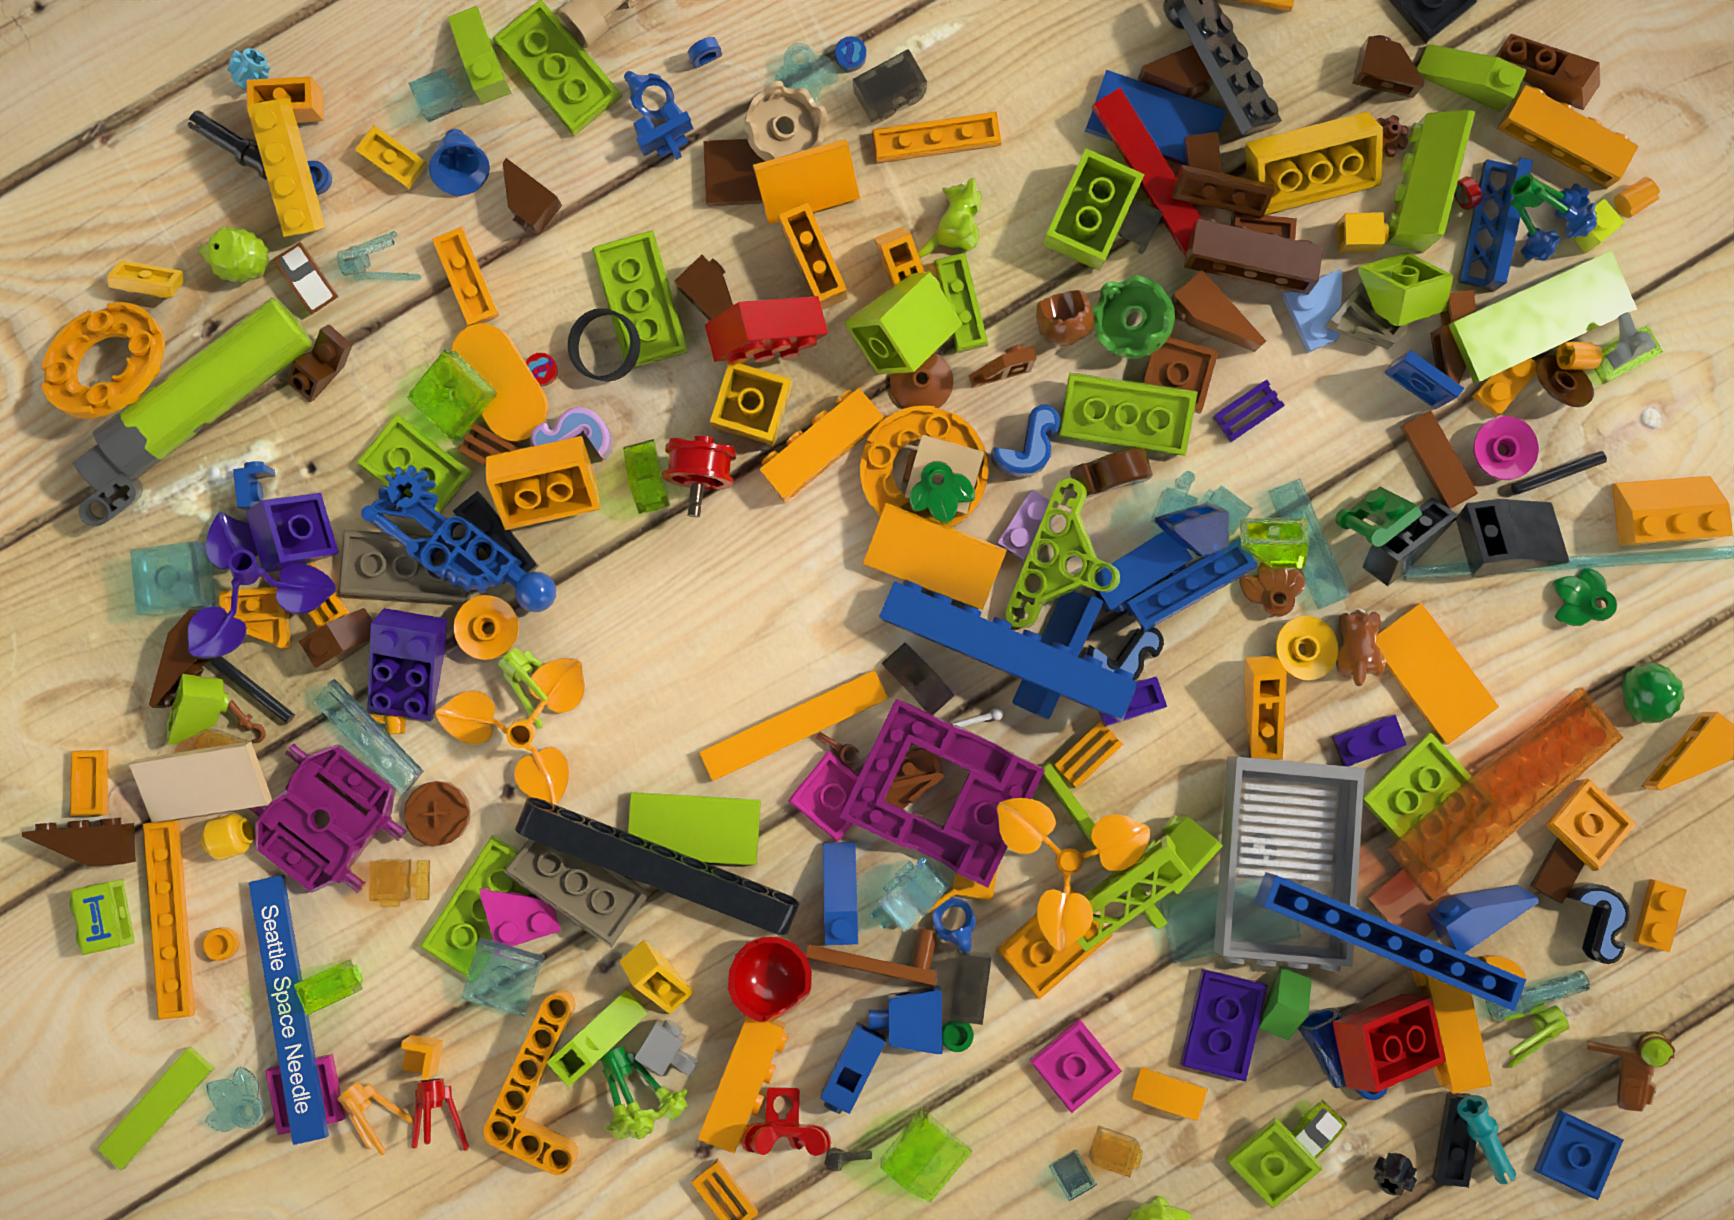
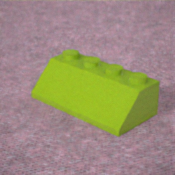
M1461 110L1426 113L1418 123L1412 125L1408 141L1412 142L1410 153L1407 152L1405 154L1400 169L1401 172H1404L1402 183H1398L1393 195V202H1397L1395 212L1391 213L1387 220L1389 226L1387 244L1424 253L1444 236L1475 111Z

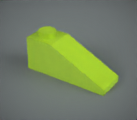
M474 6L448 16L462 62L473 90L482 105L511 94L478 7Z
M1431 44L1425 47L1417 66V70L1422 78L1499 112L1515 98L1527 71L1499 57Z

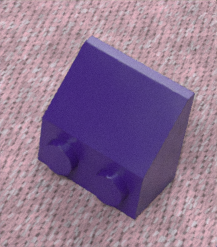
M321 493L261 500L245 512L261 567L265 569L266 573L280 571L285 566L298 563L309 564L339 553Z

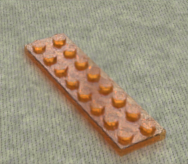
M1583 687L1575 688L1387 849L1428 901H1435L1619 743L1623 736Z

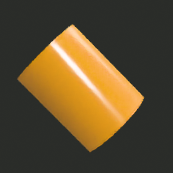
M1644 177L1614 197L1615 207L1622 216L1631 218L1660 199L1658 197V193H1660L1659 187L1652 179Z
M1565 342L1557 350L1556 361L1558 366L1565 370L1595 369L1602 361V349L1600 345H1594L1593 342Z

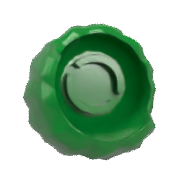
M1649 662L1645 665L1634 667L1631 671L1626 672L1622 678L1623 704L1636 721L1661 723L1679 711L1680 705L1685 699L1682 681L1669 668L1659 663Z

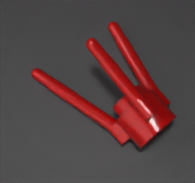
M443 1078L418 1081L417 1089L415 1090L416 1103L411 1147L415 1149L418 1146L422 1109L424 1143L426 1145L430 1144L431 1109L441 1107L442 1100L445 1099L462 1149L467 1151L469 1145L452 1098L451 1085L444 1086Z

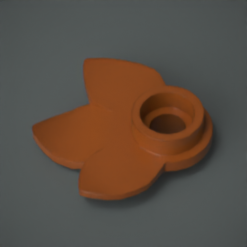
M1266 555L1260 563L1258 575H1244L1239 578L1242 592L1249 601L1262 604L1266 612L1280 617L1292 611L1295 605V597L1305 587V576L1301 568L1287 571L1280 559L1272 555ZM1276 595L1282 596L1285 602L1278 604L1274 601L1273 597Z

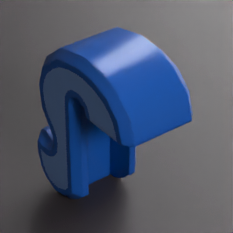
M1046 404L1039 405L1031 410L1023 452L997 447L992 448V462L999 471L1013 477H1031L1043 470L1051 457V444L1046 434L1054 436L1059 429L1060 418L1057 411Z

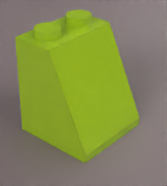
M929 271L909 275L847 319L844 325L877 374L915 372L963 323L957 315L956 308L948 301L941 290L939 281Z

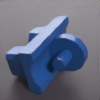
M671 101L659 110L665 121L662 125L655 128L648 116L633 123L638 136L636 140L644 157L657 150L660 158L669 153H672L676 160L682 157L678 148L688 143L684 134L694 128L687 111L682 112L675 102Z

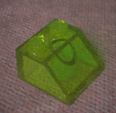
M921 1108L881 1156L880 1168L905 1190L931 1203L969 1157L972 1150L924 1108Z

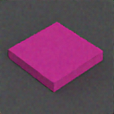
M828 751L789 798L788 802L838 842L853 824L840 818V814L859 775L832 752Z
M1079 1018L1029 1059L1030 1063L1071 1113L1122 1072Z
M329 1054L316 1057L327 1124L343 1121L346 1117L343 1106L337 1100L341 1092L334 1056ZM280 1066L270 1067L265 1072L277 1134L290 1133Z

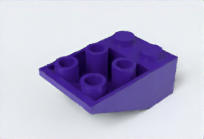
M384 608L371 622L367 711L425 721L433 719L446 649V618Z

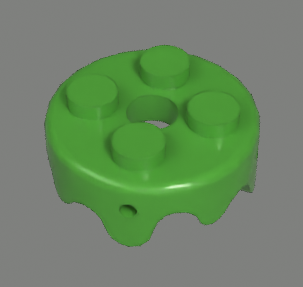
M1132 275L1131 278L1122 282L1109 281L1105 283L1100 291V299L1092 310L1097 340L1111 353L1129 359L1145 357L1161 348L1169 338L1175 322L1174 306L1167 292L1158 282L1139 275ZM1134 312H1142L1143 318L1140 324L1134 327L1128 326L1129 316Z

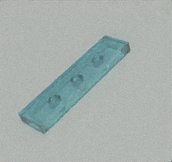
M1301 478L1268 491L1299 566L1303 571L1317 609H1322L1349 598V592Z
M336 679L331 680L325 685L313 703L401 794L407 792L423 774L424 770Z

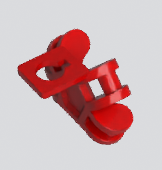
M769 1087L767 1089L765 1123H755L748 1126L741 1140L745 1151L755 1152L760 1155L768 1154L780 1137H787L792 1149L800 1150L805 1146L808 1153L813 1156H819L827 1152L832 1142L831 1136L823 1127L799 1123L800 1090L787 1087ZM779 1095H787L792 1101V1107L786 1113L785 1119H779V1114L773 1106L774 1100Z

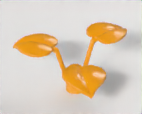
M560 658L540 666L531 679L547 696V700L541 701L528 719H517L512 722L510 727L492 718L495 714L494 702L487 694L481 691H464L435 712L443 728L453 737L464 743L481 744L488 741L492 735V725H495L506 734L507 741L511 746L531 751L532 755H525L518 761L514 772L515 781L518 787L528 796L557 805L568 784V761L565 755L556 747H546L538 753L536 747L531 744L536 733L533 722L546 704L552 711L557 713L571 711L580 704L585 691L582 663L574 658ZM529 688L530 693H531L535 698L540 699V698Z
M1013 798L1000 802L997 805L1000 834L1004 843L1012 851L1019 854L1033 853L1039 849L1043 841L1056 854L1055 865L1064 874L1063 893L1054 889L1044 892L1037 905V919L1041 931L1048 942L1057 950L1063 951L1083 937L1093 921L1092 906L1087 898L1079 893L1069 894L1070 875L1077 873L1081 869L1083 859L1098 854L1100 862L1105 869L1110 871L1128 869L1145 852L1149 842L1150 829L1147 825L1124 815H1107L1096 822L1091 832V840L1097 848L1080 854L1072 848L1060 850L1046 836L1055 828L1056 820L1051 810L1043 803L1028 798Z

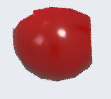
M761 937L748 942L735 954L729 969L727 989L732 1003L744 1016L758 1022L767 1023L785 1015L809 996L812 986V970L807 956L795 943L781 937Z

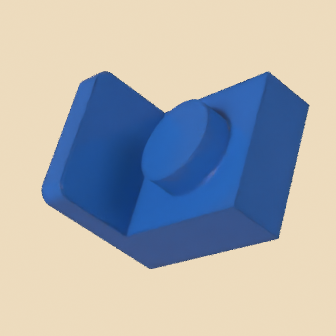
M262 461L244 463V468L233 469L237 508L247 511L263 500V488L257 479L276 476L275 469L264 465Z

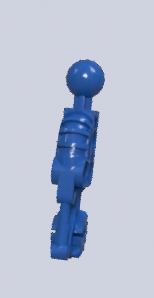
M409 465L406 472L401 467L395 468L396 478L388 474L385 476V480L390 484L389 487L382 486L379 488V500L375 501L372 505L365 506L361 511L364 520L373 523L388 536L394 537L406 547V551L410 556L444 581L449 579L450 584L454 587L460 585L467 592L477 590L479 593H485L487 588L492 585L497 587L508 582L515 588V596L519 605L529 612H541L548 609L556 598V586L549 575L536 571L525 572L519 567L522 561L473 523L456 516L447 519L435 510L438 496L428 491L432 490L436 484L432 480H427L428 473L424 470L417 473L416 467ZM407 488L413 493L410 499L404 493ZM384 515L415 519L434 535L430 538L412 540ZM458 525H464L466 528L464 538L455 541L453 538L454 529ZM489 544L492 549L491 555L487 560L481 561L478 557V551L481 546ZM443 550L446 555L445 561L441 566L436 567L433 563V556L437 551Z

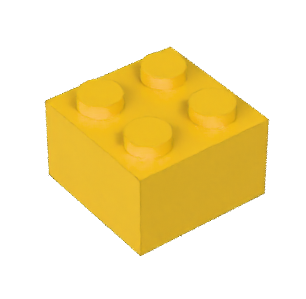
M741 363L728 365L710 419L712 427L774 447L792 392V380Z

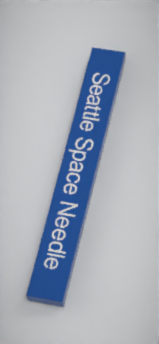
M284 875L249 882L292 1143L297 1145L326 1138L329 1136L286 881Z

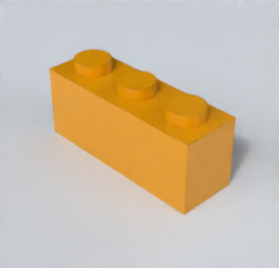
M807 202L779 214L780 226L812 297L819 296L822 310L847 300L846 286L809 203Z

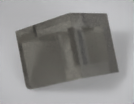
M1134 199L1118 235L1140 245L1137 252L1143 255L1163 212Z

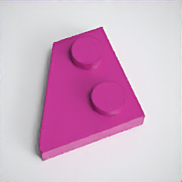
M485 887L479 889L497 951L561 931L555 909L538 897L526 896L523 893L512 891L510 893L492 891L490 888Z

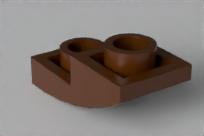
M1217 132L1185 136L1183 142L1187 166L1222 173Z

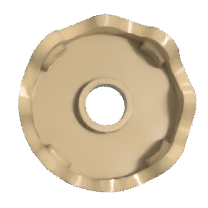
M775 81L770 83L752 100L745 117L744 128L746 138L754 152L764 161L818 147L824 139L827 113L825 107L818 105L805 88H786L783 86L782 81ZM780 121L788 123L792 133L788 135L780 133L776 128V123Z

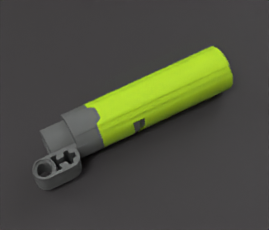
M274 298L267 300L171 372L167 380H162L157 385L152 386L140 395L135 403L127 405L93 431L92 434L97 445L73 462L81 476L97 490L80 505L79 516L84 523L93 527L101 526L136 502L143 492L142 483L138 479L141 475L203 429L205 423L211 424L312 348V340L305 329L279 300ZM122 486H129L130 490L127 492V495L118 498L116 501L111 498V496L121 490ZM93 502L103 505L105 508L104 518L96 517L92 513L91 506Z

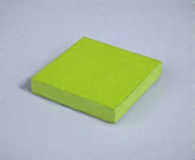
M1276 1117L1226 1156V1162L1272 1209L1322 1171V1164Z

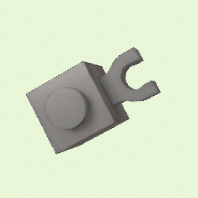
M658 1019L634 1058L663 1076L670 1063L690 1076L698 1062V1059L679 1049L686 1035L681 1033L683 1029L678 1024L668 1019L665 1022Z

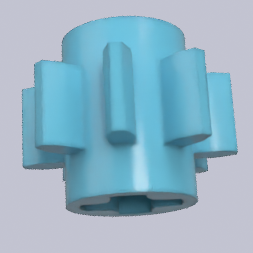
M252 48L245 49L242 54L234 50L229 60L230 65L227 71L232 73V80L238 86L247 89L246 80L269 78L268 72L271 67L266 65L267 60L262 53Z

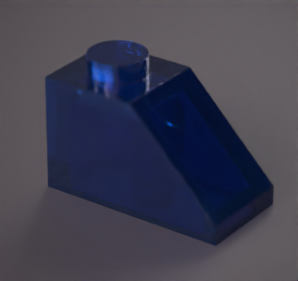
M1207 502L1155 517V524L1182 547L1195 552L1197 556L1209 557L1215 555L1216 551L1229 548V511Z

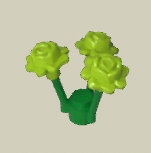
M624 1047L613 1049L600 1059L605 1068L603 1073L607 1079L614 1107H612L614 1118L610 1121V1125L605 1128V1132H612L616 1140L628 1137L643 1139L647 1134H651L654 1131V1121L656 1119L659 1120L666 1117L672 1121L682 1114L688 1106L684 1099L688 1090L685 1088L680 1092H669L664 1085L661 1087L641 1063L634 1059L635 1053L627 1054ZM632 1066L655 1091L654 1095L660 1101L658 1112H654V1109L641 1110L638 1102H634L625 1082V1078L633 1073ZM616 1082H618L627 1107H625V1104H621Z

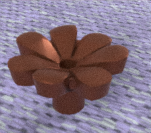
M1395 115L1389 117L1388 121L1378 118L1376 121L1383 127V148L1385 149V154L1388 157H1394L1397 148L1404 150L1408 145L1409 141L1405 137L1409 132L1408 127L1400 125L1399 117Z

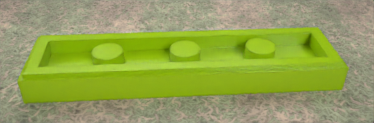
M192 1047L187 1048L97 1149L120 1171L125 1169L215 1068Z

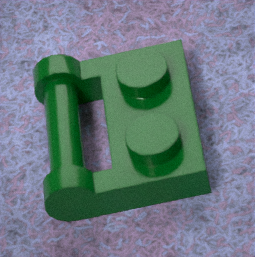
M1378 487L1376 490L1369 492L1363 500L1350 510H1340L1335 517V522L1341 528L1346 530L1352 529L1365 536L1370 544L1380 547L1422 516L1418 505L1382 487ZM1366 518L1378 525L1372 526L1363 521V519Z

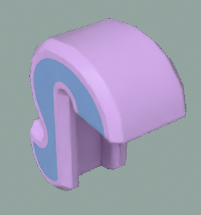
M582 407L566 410L559 416L554 430L547 423L539 424L534 428L530 437L531 446L533 447L578 436H587L604 460L612 453L613 447L612 434L604 421L592 410Z

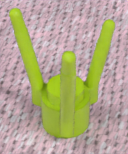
M514 648L500 660L498 665L504 671L502 676L511 684L526 711L531 716L534 708L518 682L523 680L542 701H546L547 696L529 677L533 670L530 664L539 668L544 663L536 659L529 651L523 654L518 648ZM537 716L534 723L540 729L543 727V723Z
M1541 1003L1533 1008L1495 1016V1021L1497 1022L1536 1016L1532 1023L1537 1033L1510 1049L1509 1054L1511 1056L1519 1052L1521 1053L1508 1063L1509 1068H1514L1546 1043L1559 1037L1560 1033L1569 1029V1022L1558 1006L1554 1005L1547 1009Z

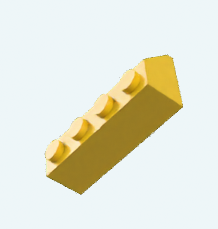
M1367 111L1245 142L1248 179L1273 184L1275 188L1265 215L1381 186L1383 127Z

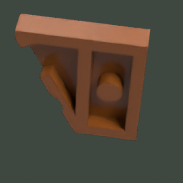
M924 748L907 751L884 800L902 809L916 801L925 791L944 778L940 757Z

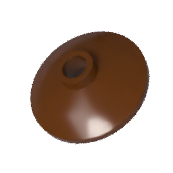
M1555 355L1545 356L1537 363V378L1552 398L1571 407H1584L1593 400L1594 388L1583 370L1561 369L1557 364Z

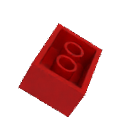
M819 296L737 302L704 324L714 362L728 361V365L740 364L751 358H754L755 362H764L774 358V356H781L782 360L792 359L800 355L799 351L801 349L816 346L818 344L817 340L828 334Z
M1400 994L1333 1022L1346 1088L1377 1093L1446 1062L1433 999L1430 996Z

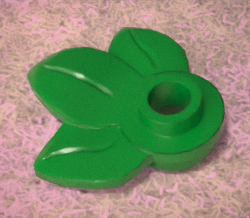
M932 461L925 465L921 472V481L912 487L910 492V504L913 511L929 508L932 516L944 524L950 523L954 518L958 502H971L975 500V492L970 480L963 474L953 473L951 467L942 461ZM934 474H942V481L935 483L931 480Z
M1585 567L1581 572L1580 578L1566 576L1553 582L1556 592L1565 602L1554 617L1564 624L1583 626L1590 620L1605 621L1611 618L1617 610V601L1613 594L1607 591L1605 578L1594 569ZM1595 600L1604 601L1606 608H1598L1595 605Z

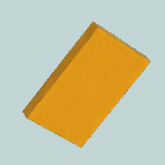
M847 139L753 165L769 225L780 222L779 214L807 202L812 212L860 199Z
M1070 886L1069 894L1076 893L1074 889ZM1036 913L1002 942L996 950L1038 1000H1040L1113 935H1109L1087 952L1077 941L1065 950L1059 951L1043 935ZM1092 921L1089 930L1084 935L1087 939L1099 931L1100 922Z

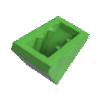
M1280 966L1262 1011L1258 1028L1289 1040L1309 1015L1312 979Z

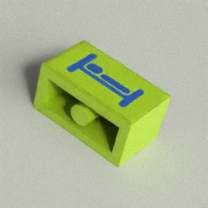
M123 879L70 890L69 906L71 913L76 919L78 929L76 931V942L82 950V955L135 943Z

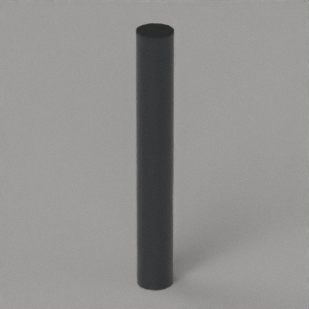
M1599 451L1511 484L1512 492L1514 495H1519L1607 462L1606 455L1603 451Z
M222 656L214 658L211 663L213 667L286 724L293 720L295 714L234 665Z

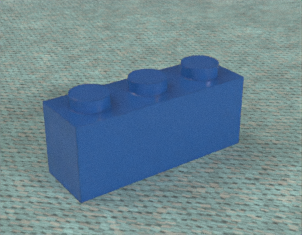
M1171 526L1112 563L1120 573V582L1116 589L1107 593L1094 589L1092 591L1098 599L1104 601L1102 607L1106 612L1115 609L1119 613L1128 607L1127 602L1131 600V597L1139 592L1144 593L1158 585V580L1169 574L1172 577L1186 569L1185 563L1193 558ZM1107 568L1102 569L1096 574V582L1101 587L1107 586L1112 580V573Z

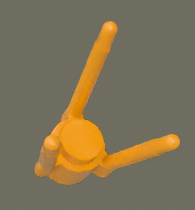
M358 1081L343 1092L337 1100L350 1117L366 1148L371 1149L375 1146L378 1153L384 1155L386 1153L385 1148L362 1114L372 1105L369 1099L372 1097L408 1123H413L414 1118L379 1094L370 1083L363 1087Z

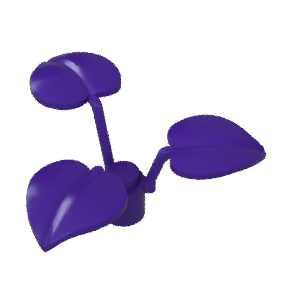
M219 512L212 522L207 535L206 554L209 561L215 567L222 570L230 569L233 576L231 581V608L229 613H227L221 607H207L201 609L193 616L188 626V652L195 657L215 658L231 653L241 645L246 636L247 628L242 620L234 618L237 612L240 585H251L259 577H262L271 586L279 588L276 593V599L280 607L294 614H304L315 610L334 594L336 586L332 579L321 570L299 563L285 566L280 572V582L274 580L266 573L264 568H259L255 557L258 554L249 524Z

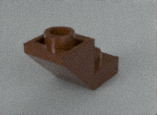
M326 325L319 330L313 350L294 360L287 383L309 402L314 401L344 368L353 344L331 325Z

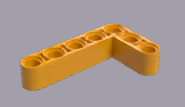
M556 990L545 998L483 1129L484 1138L491 1146L557 1176L567 1173L578 1157L576 1143L570 1138L526 1118L525 1115L549 1066L546 1062L554 1055L575 1010V998L566 990ZM553 999H559L564 1002L566 1006L565 1014L559 1015L553 1012L551 1008ZM543 1029L550 1033L551 1044L545 1045L539 1042L537 1038L538 1030ZM523 1061H533L537 1066V1074L531 1075L525 1072ZM509 1091H518L523 1097V1103L520 1105L512 1103L509 1099ZM495 1122H504L508 1127V1134H499L495 1129ZM524 1136H534L538 1141V1148L531 1149L527 1147L524 1143ZM560 1149L565 1151L568 1155V1162H558L554 1157V1150Z

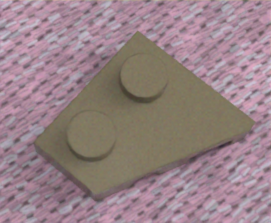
M1360 283L1325 326L1330 330L1389 349L1410 323L1405 326H1395L1390 324L1387 319L1376 314L1364 285Z

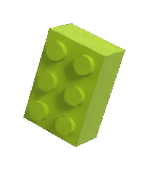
M1085 148L1042 245L1100 271L1145 174Z

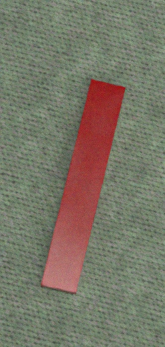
M1120 87L1094 103L1092 109L1128 167L1145 174L1140 186L1184 257H1186L1189 234L1197 219L1202 218L1193 203L1172 199L1171 192L1176 176Z

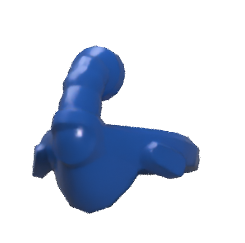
M632 71L625 73L624 79L629 85L631 92L630 100L634 109H637L642 115L648 116L651 119L662 118L659 110H649L643 105L642 94L649 86H659L665 91L666 102L664 105L674 101V93L670 85L661 76L653 73L648 75H639Z
M951 897L934 910V927L937 931L936 934L942 940L954 943L962 952L966 953L972 948L971 933L976 925V917L966 901L961 898ZM951 907H960L966 915L964 924L956 930H948L942 925V916Z

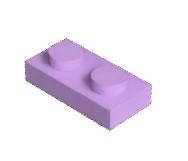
M1031 490L997 542V545L1007 549L1009 553L1024 561L1030 551L1050 500Z

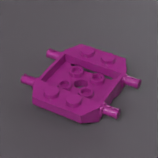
M292 744L289 747L290 750H286L285 755L297 762L299 766L291 776L285 789L269 806L248 808L258 816L256 821L255 849L311 893L333 883L343 882L358 894L363 889L362 887L366 885V882L352 873L350 868L368 844L381 830L386 831L396 841H399L407 831L394 822L391 817L396 787L342 745H334L310 755L297 747L296 744ZM320 773L368 810L367 815L363 814L316 777L317 774ZM319 810H324L329 814L330 821L325 828H320L315 824V814Z

